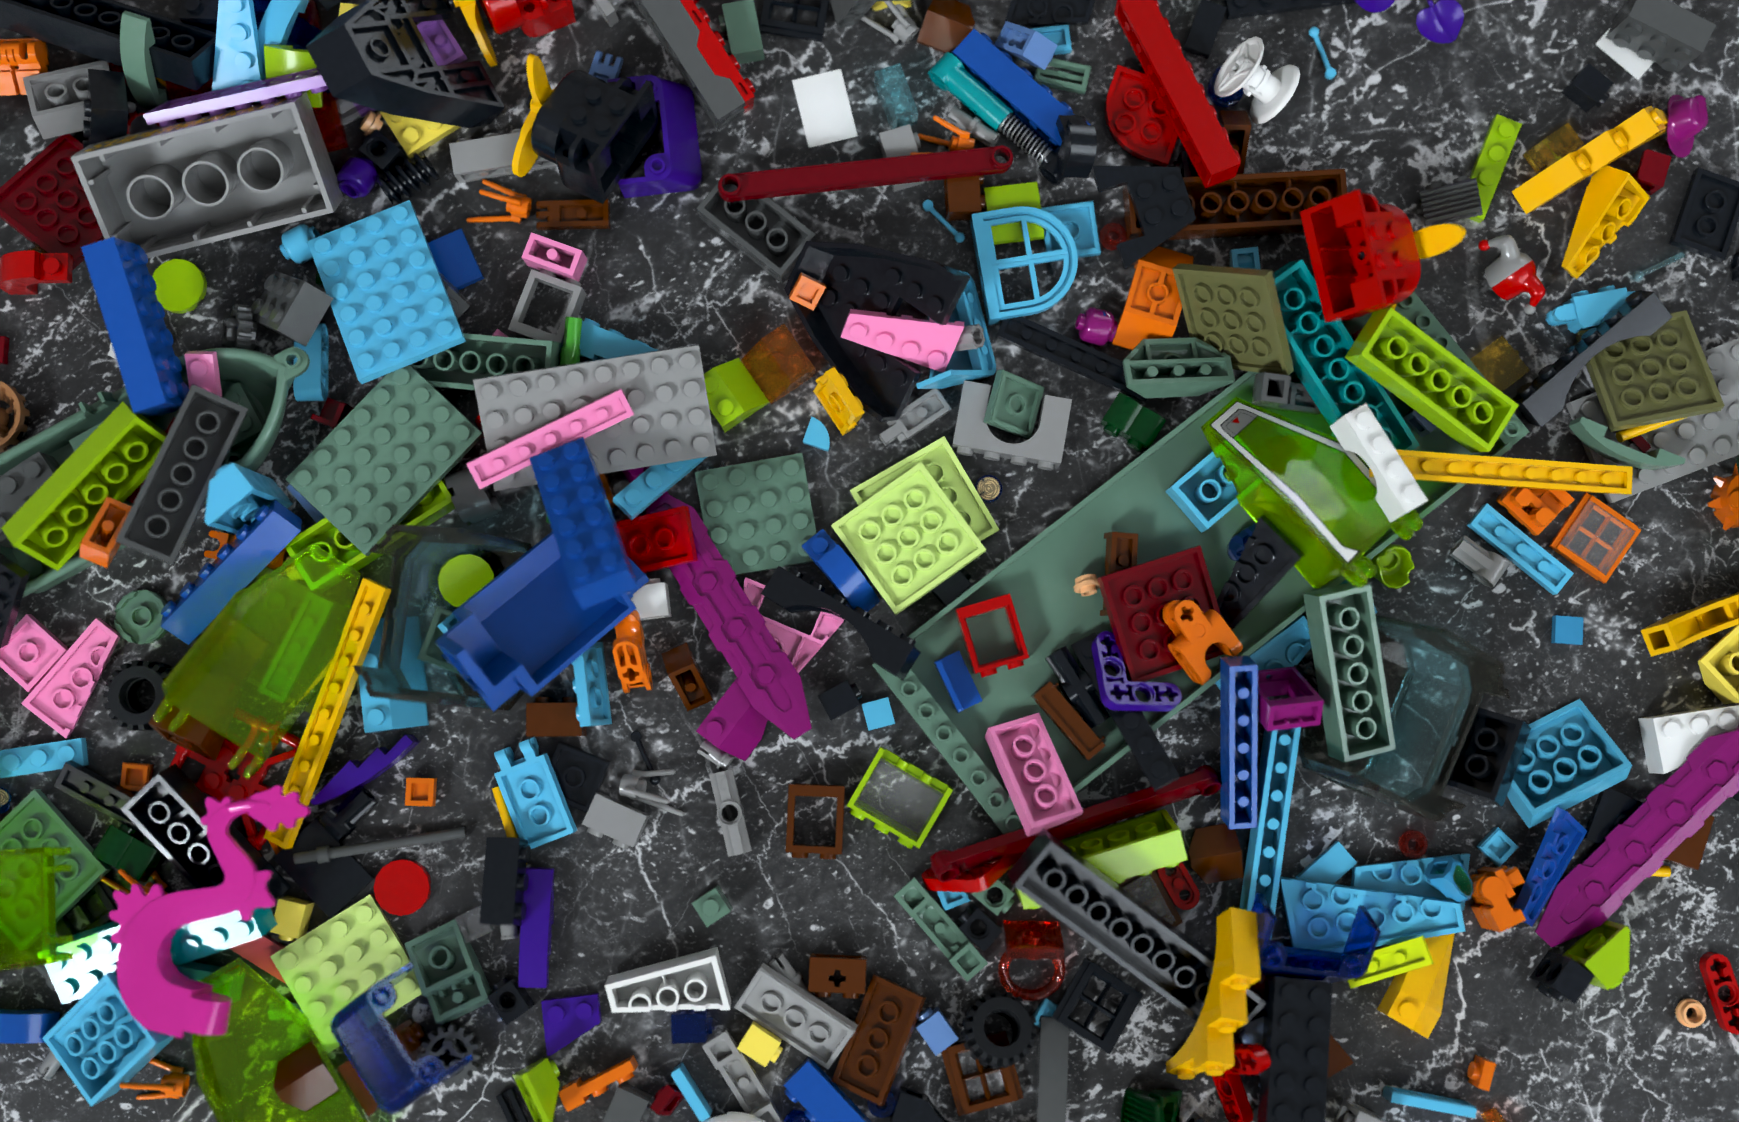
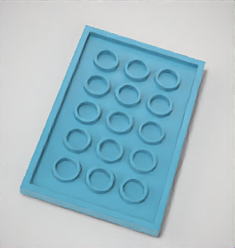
M410 200L307 241L325 292L334 298L330 305L356 376L361 384L466 342Z

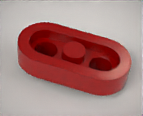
M1183 862L1174 867V872L1171 875L1165 873L1166 867L1156 869L1157 875L1176 907L1182 910H1190L1198 904L1200 899L1199 890ZM1187 890L1188 897L1181 900L1179 897L1180 891Z

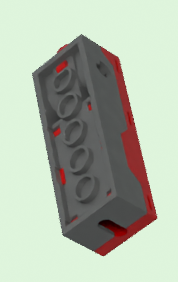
M633 0L717 131L753 108L755 98L753 93L756 90L748 78L743 79L739 73L741 67L734 55L728 56L723 47L726 44L718 31L713 32L708 24L710 18L703 7L698 9L693 0Z

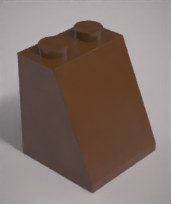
M184 663L149 724L165 740L215 761L242 692L236 686L237 682L225 675H221L218 678L211 675L212 672L201 665L196 664L195 667Z
M411 1018L337 1067L368 1117L390 1101L422 1049L421 1043L425 1040L423 1038L424 1031Z

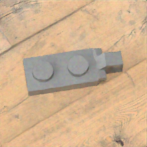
M932 389L906 406L898 420L888 421L889 428L880 433L879 438L885 446L896 439L902 443L949 413L952 408L939 389Z

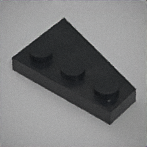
M1011 0L1005 22L1008 21L1020 26L1088 25L1095 0Z

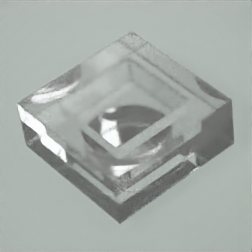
M481 905L455 918L466 944L494 930L493 926L479 924Z

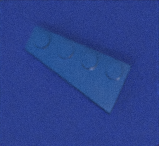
M1559 807L1555 809L1521 892L1514 904V908L1521 909L1526 918L1523 923L1533 927L1588 832L1566 810Z

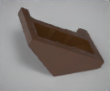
M932 0L927 9L917 43L943 53H952L974 28L975 21L970 6L956 0Z
M1225 823L1195 828L1188 854L1191 868L1204 883L1210 884L1243 878L1242 850L1235 829H1229Z
M315 1040L308 1042L278 1061L273 1087L281 1102L303 1111H308L341 1090Z

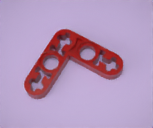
M1023 852L1010 857L1005 855L998 861L961 872L957 877L947 882L939 881L932 867L924 871L921 877L928 891L981 892L991 887L1021 857Z
M1707 952L1700 958L1699 968L1717 1022L1724 1031L1737 1035L1739 1034V988L1731 964L1724 955ZM1714 961H1718L1720 964L1716 967V971L1710 969ZM1723 985L1728 986L1730 989V996L1725 1001L1720 1000L1718 997V990ZM1732 1015L1738 1017V1020L1734 1021L1735 1026L1730 1025L1728 1022L1732 1020Z
M1234 1044L1235 1066L1224 1071L1222 1075L1212 1076L1228 1121L1252 1122L1253 1112L1239 1074H1259L1270 1067L1271 1060L1266 1049L1259 1044Z

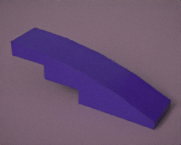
M406 734L390 751L386 747H377L363 763L359 760H350L310 802L313 805L325 804L353 792L359 786L366 785L397 764L420 741L413 734Z
M526 867L529 884L527 890L524 891L523 901L526 903V917L522 920V926H520L518 987L547 988L549 985V956L551 955V926L554 923V868Z

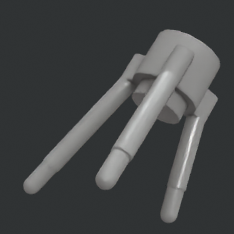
M892 1L884 2L897 17L891 26L894 29L893 32L865 15L861 18L868 25L890 37L895 44L899 41L907 44L919 31L917 24L911 19L905 8L900 4L895 6Z
M674 769L633 770L632 775H623L619 787L620 796L641 801L672 814L684 815L683 811L666 805L669 803L668 798L646 792L647 781L642 780V777L674 775L676 773Z

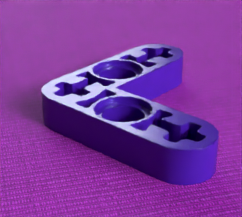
M1102 631L1093 640L1091 649L1100 698L1105 707L1115 711L1167 712L1172 711L1181 702L1182 693L1173 683L1127 681L1123 656L1112 632ZM1104 665L1114 667L1117 675L1111 676L1107 674ZM1135 691L1145 693L1148 702L1138 700Z

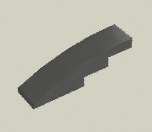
M1041 1016L1037 1058L1036 1122H1066L1069 1029L1051 1016Z

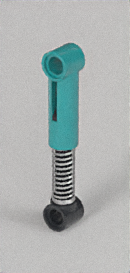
M946 52L929 70L928 76L936 86L944 91L948 90L996 132L1003 131V134L1010 137V140H1014V144L1017 143L1018 147L1021 146V150L1025 149L1024 152H1028V156L1032 155V159H1035L1040 164V173L1050 183L1058 186L1066 178L1062 176L1056 160L1060 147H1049L1048 143L1044 144V140L1040 141L1041 137L1037 138V134L1033 135V131H1029L1030 128L1026 129V125L1023 126L1022 122L1019 123V119L1015 120V116L1012 117L1014 110L965 70L964 65L956 56Z

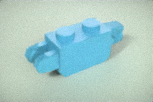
M1614 285L1600 288L1597 290L1598 293L1589 294L1588 290L1579 291L1571 294L1572 298L1564 302L1562 306H1557L1552 311H1549L1546 314L1545 320L1551 326L1567 324L1568 330L1574 334H1577L1578 331L1596 328L1604 321L1603 318L1606 314L1620 308L1626 303L1625 299L1635 291H1627L1626 287L1615 289Z

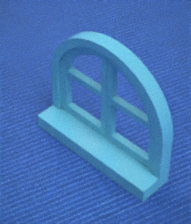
M1025 206L971 214L970 227L988 326L999 324L1000 320L1044 312L1063 299L1075 279L1078 254L1071 233L1058 218L1044 210ZM1021 222L1026 255L997 260L991 226ZM1027 222L1037 224L1049 231L1059 243L1061 250L1032 254ZM1063 260V270L1059 281L1048 293L1040 297L1034 265ZM1028 266L1034 299L1005 304L999 270Z

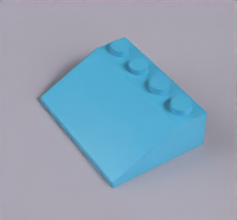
M1578 699L1528 725L1531 730L1507 797L1527 827L1531 828L1551 818L1556 807L1566 810L1627 779L1632 764L1584 703Z
M109 972L42 1039L92 1107L116 1094L121 1089L119 1087L120 1083H128L174 1037L145 1029L130 1014L121 998L117 976Z

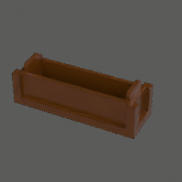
M1124 532L1104 533V539H1106L1105 575L1137 565L1138 534ZM1104 600L1100 616H1108Z
M1051 681L1047 682L1031 697L1085 760H1090L1106 746L1102 742L1105 737L1102 735L1098 738L1056 689L1059 685L1058 682L1055 684Z

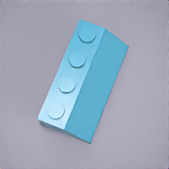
M232 462L220 467L216 471V476L209 482L204 521L208 526L237 534L244 524L250 525L255 520V514L263 505L269 506L274 499L286 508H289L293 503L272 478Z
M417 616L381 618L358 676L365 733H378L429 725L422 661L417 659L420 651Z

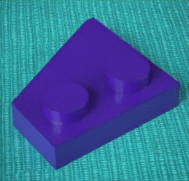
M599 993L543 999L541 1001L546 1055H553L601 1023Z

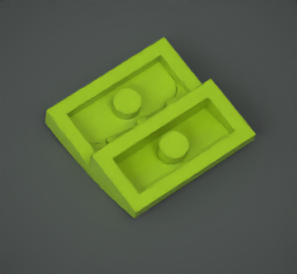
M264 44L266 79L317 68L308 50L293 49V46ZM311 90L304 91L307 92L312 107H323V92L312 94Z
M1037 182L984 188L986 212L1020 206L1041 209ZM1021 222L991 226L994 245L1024 242ZM1027 222L1030 241L1044 239L1043 227Z

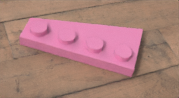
M850 309L841 332V338L943 373L948 366L963 331L964 322L954 321V323L948 322L947 325H940L931 318L924 320L915 319L909 315L897 317L889 316L883 312Z

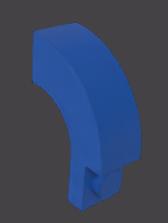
M821 529L802 545L803 550L826 575L840 596L848 601L847 606L854 610L858 606L868 612L880 602L861 571L824 529Z
M43 1008L30 1010L0 1009V1043H44L45 1041L42 1038L59 1022L60 1012Z

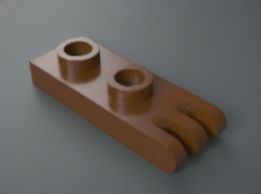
M608 199L603 204L595 200L536 202L537 209H547V211L536 212L537 219L547 220V222L536 223V229L538 230L610 229V202Z

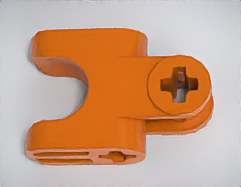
M1172 600L1164 606L1162 612L1164 622L1176 636L1168 644L1169 650L1193 682L1204 685L1211 678V670L1205 661V652L1211 644H1215L1220 652L1229 656H1237L1243 650L1239 639L1215 610L1209 609L1203 614L1199 606L1191 600Z
M634 610L615 626L616 639L613 642L612 650L624 694L630 693L631 688L646 687L647 691L653 689L652 672L644 647L645 637L641 619L637 610Z

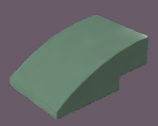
M457 919L404 943L422 995L428 999L436 1023L445 1025L490 1003L487 998L492 994L490 985L472 945Z

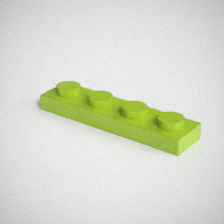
M1499 114L1493 117L1470 174V179L1476 178L1483 215L1468 219L1478 223L1484 220L1522 126L1521 123Z

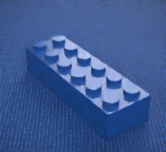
M116 237L81 247L133 413L162 416L180 410L189 392V388L183 382L181 376L182 365L174 353L172 347L174 343L173 336L166 328L163 319L165 311L162 304L157 300L155 293L157 286L154 278L149 274L146 265L148 263L146 252L140 245Z
M579 438L529 458L571 590L581 608H588L638 588L597 467L584 438Z

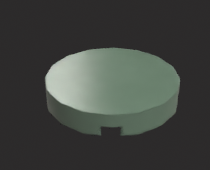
M136 590L123 596L115 609L116 620L114 619V624L119 635L128 642L141 645L151 644L163 638L167 630L160 626L163 616L161 611L168 603L167 600L159 593L149 590Z

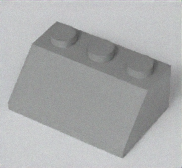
M101 60L23 77L31 114L43 139L83 131V120L88 121V117H84V100H88V69L111 71L107 61Z

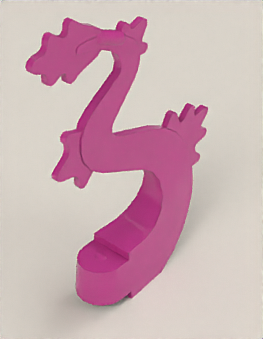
M276 785L269 790L256 793L248 799L234 802L231 797L223 798L222 802L214 797L206 798L207 815L201 817L200 822L203 825H207L209 843L224 871L225 878L221 885L178 891L165 895L161 884L153 885L148 895L145 894L140 884H133L130 894L123 890L114 891L113 897L118 905V909L111 911L109 917L121 925L120 929L111 936L112 942L121 944L117 960V979L120 994L130 1014L145 1029L177 1038H183L185 1031L210 1036L228 1033L232 998L212 992L213 985L191 980L180 973L172 961L170 952L171 941L178 929L189 923L230 914L237 910L244 921H250L256 908H271L276 905V900L267 886L269 879L272 877V871L257 870V866L252 858L229 834V826L235 818L248 813L270 831L278 830L279 823H282L289 829L294 828L298 818L307 817L311 813L308 806L300 803V794L298 792L284 795L283 786Z

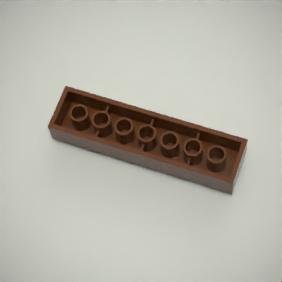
M1345 169L1236 174L1235 178L1208 188L1204 187L1199 176L1182 177L1196 219L1169 240L1304 233L1300 211L1347 194ZM1125 185L1123 200L1126 241L1141 237L1143 234L1127 186Z

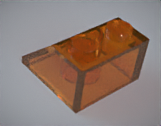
M782 324L761 338L741 359V362L771 405L816 375L815 367L785 324Z

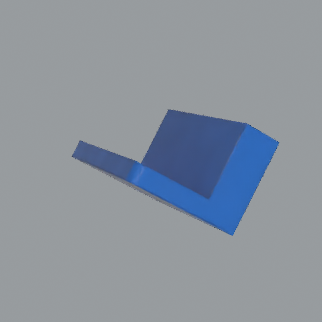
M960 651L934 662L957 713L983 701Z

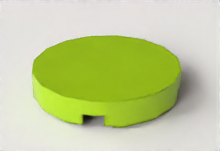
M185 259L166 261L152 275L157 286L155 290L157 300L164 309L172 313L184 314L198 307L197 304L206 296L207 281L204 273L195 264Z
M470 553L459 554L449 558L440 568L437 578L439 590L447 602L452 606L459 607L493 580L494 573L490 565L481 557Z

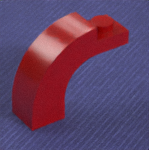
M35 250L15 251L4 254L0 258V289L10 295H38V283H72L73 256L69 253H39Z

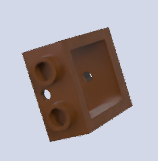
M789 783L786 852H792L793 858H808V853L820 854V859H836V854L842 855L845 785ZM796 796L837 797L835 846L794 844Z

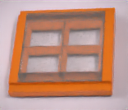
M1586 492L1564 522L1549 547L1597 581L1605 584L1641 532V529Z

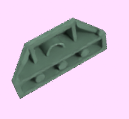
M1196 337L1143 339L1122 362L1126 387L1144 398L1200 396L1232 384L1235 381L1230 355L1224 352L1221 353L1213 346Z

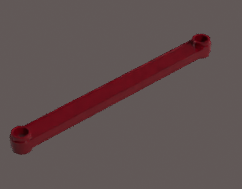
M1000 145L725 174L718 182V192L723 200L734 202L1002 174L1010 169L1013 162V154L1009 147ZM1002 156L1007 162L999 163L994 157ZM728 184H733L737 187L733 192H727L723 188Z
M1203 765L1194 770L1192 774L1180 777L1178 780L1155 792L1152 787L1084 808L1082 809L1083 814L1046 831L1058 840H1062L1200 794L1202 796H1210L1220 790V778L1210 765ZM1024 828L955 851L940 850L931 856V867L939 881L947 882L957 877L961 872L998 861L1005 855L1010 857L1025 852L1040 833L1027 837Z

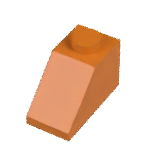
M107 496L80 542L79 557L108 568L121 546L115 540L132 506Z

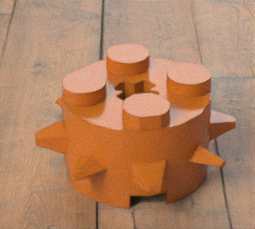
M1739 462L1735 463L1731 476L1725 478L1713 477L1716 482L1711 493V499L1713 498V500L1707 504L1708 507L1716 510L1713 513L1723 523V530L1739 527Z

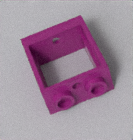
M1295 667L1258 670V720L1266 731L1321 724L1324 700ZM1288 695L1290 697L1276 700H1269L1267 698L1271 696Z

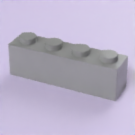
M514 129L510 133L502 135L489 133L479 139L460 138L455 143H449L454 176L460 183L512 175V160L521 129ZM538 156L530 171L558 166Z

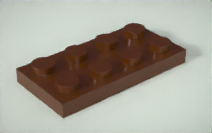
M873 974L854 1022L858 1025L857 1029L845 1045L831 1081L879 1106H883L926 997L882 976Z

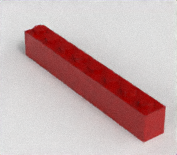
M1117 0L1114 14L1204 187L1208 188L1235 178L1241 164L1240 155L1236 149L1232 148L1227 130L1221 127L1214 106L1210 105L1206 99L1204 87L1200 82H1197L1193 74L1192 64L1190 61H1186L1179 40L1175 39L1172 35L1168 19L1163 17L1159 10L1158 0Z

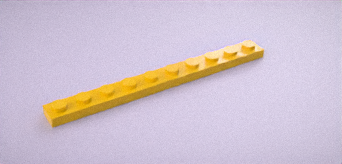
M1396 449L1414 479L1419 481L1621 495L1632 494L1633 467ZM1369 467V477H1374Z
M369 578L362 579L283 785L284 795L298 792L300 794V803L309 806L392 590ZM304 817L298 818L296 826L291 829L285 827L282 823H279L278 830L270 831L267 828L263 838L285 850L292 849Z

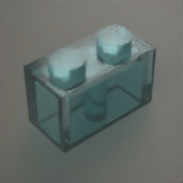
M898 63L875 71L874 84L891 129L909 124L910 126L917 124L918 110L901 64Z

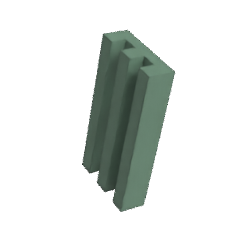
M1052 58L1051 62L1047 65L1083 73V77L1063 71L1043 70L1036 67L1034 80L1039 85L1044 84L1050 88L1085 95L1091 66Z

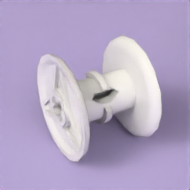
M1255 36L1244 41L1229 55L1216 77L1214 91L1220 97H1227L1243 88L1245 95L1248 97L1253 95L1254 98L1251 102L1249 113L1251 121L1258 125L1266 123L1285 107L1298 86L1300 71L1299 67L1289 64L1280 67L1271 74L1267 66H1260L1264 44L1261 38Z

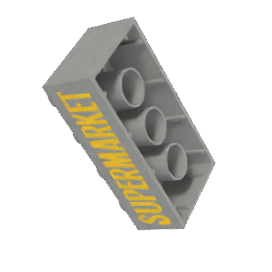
M302 92L303 95L292 99L281 97L277 98V101L265 105L257 103L242 110L233 109L215 116L208 115L192 121H184L90 144L72 155L71 160L104 239L116 237L140 245L146 252L147 257L152 258L333 213L344 197L339 188V183L307 92Z

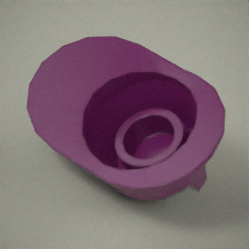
M1674 94L1668 100L1667 141L1670 150L1678 158H1685L1690 154L1693 148L1694 135L1707 126L1708 113L1704 96L1698 95L1683 98L1680 95Z

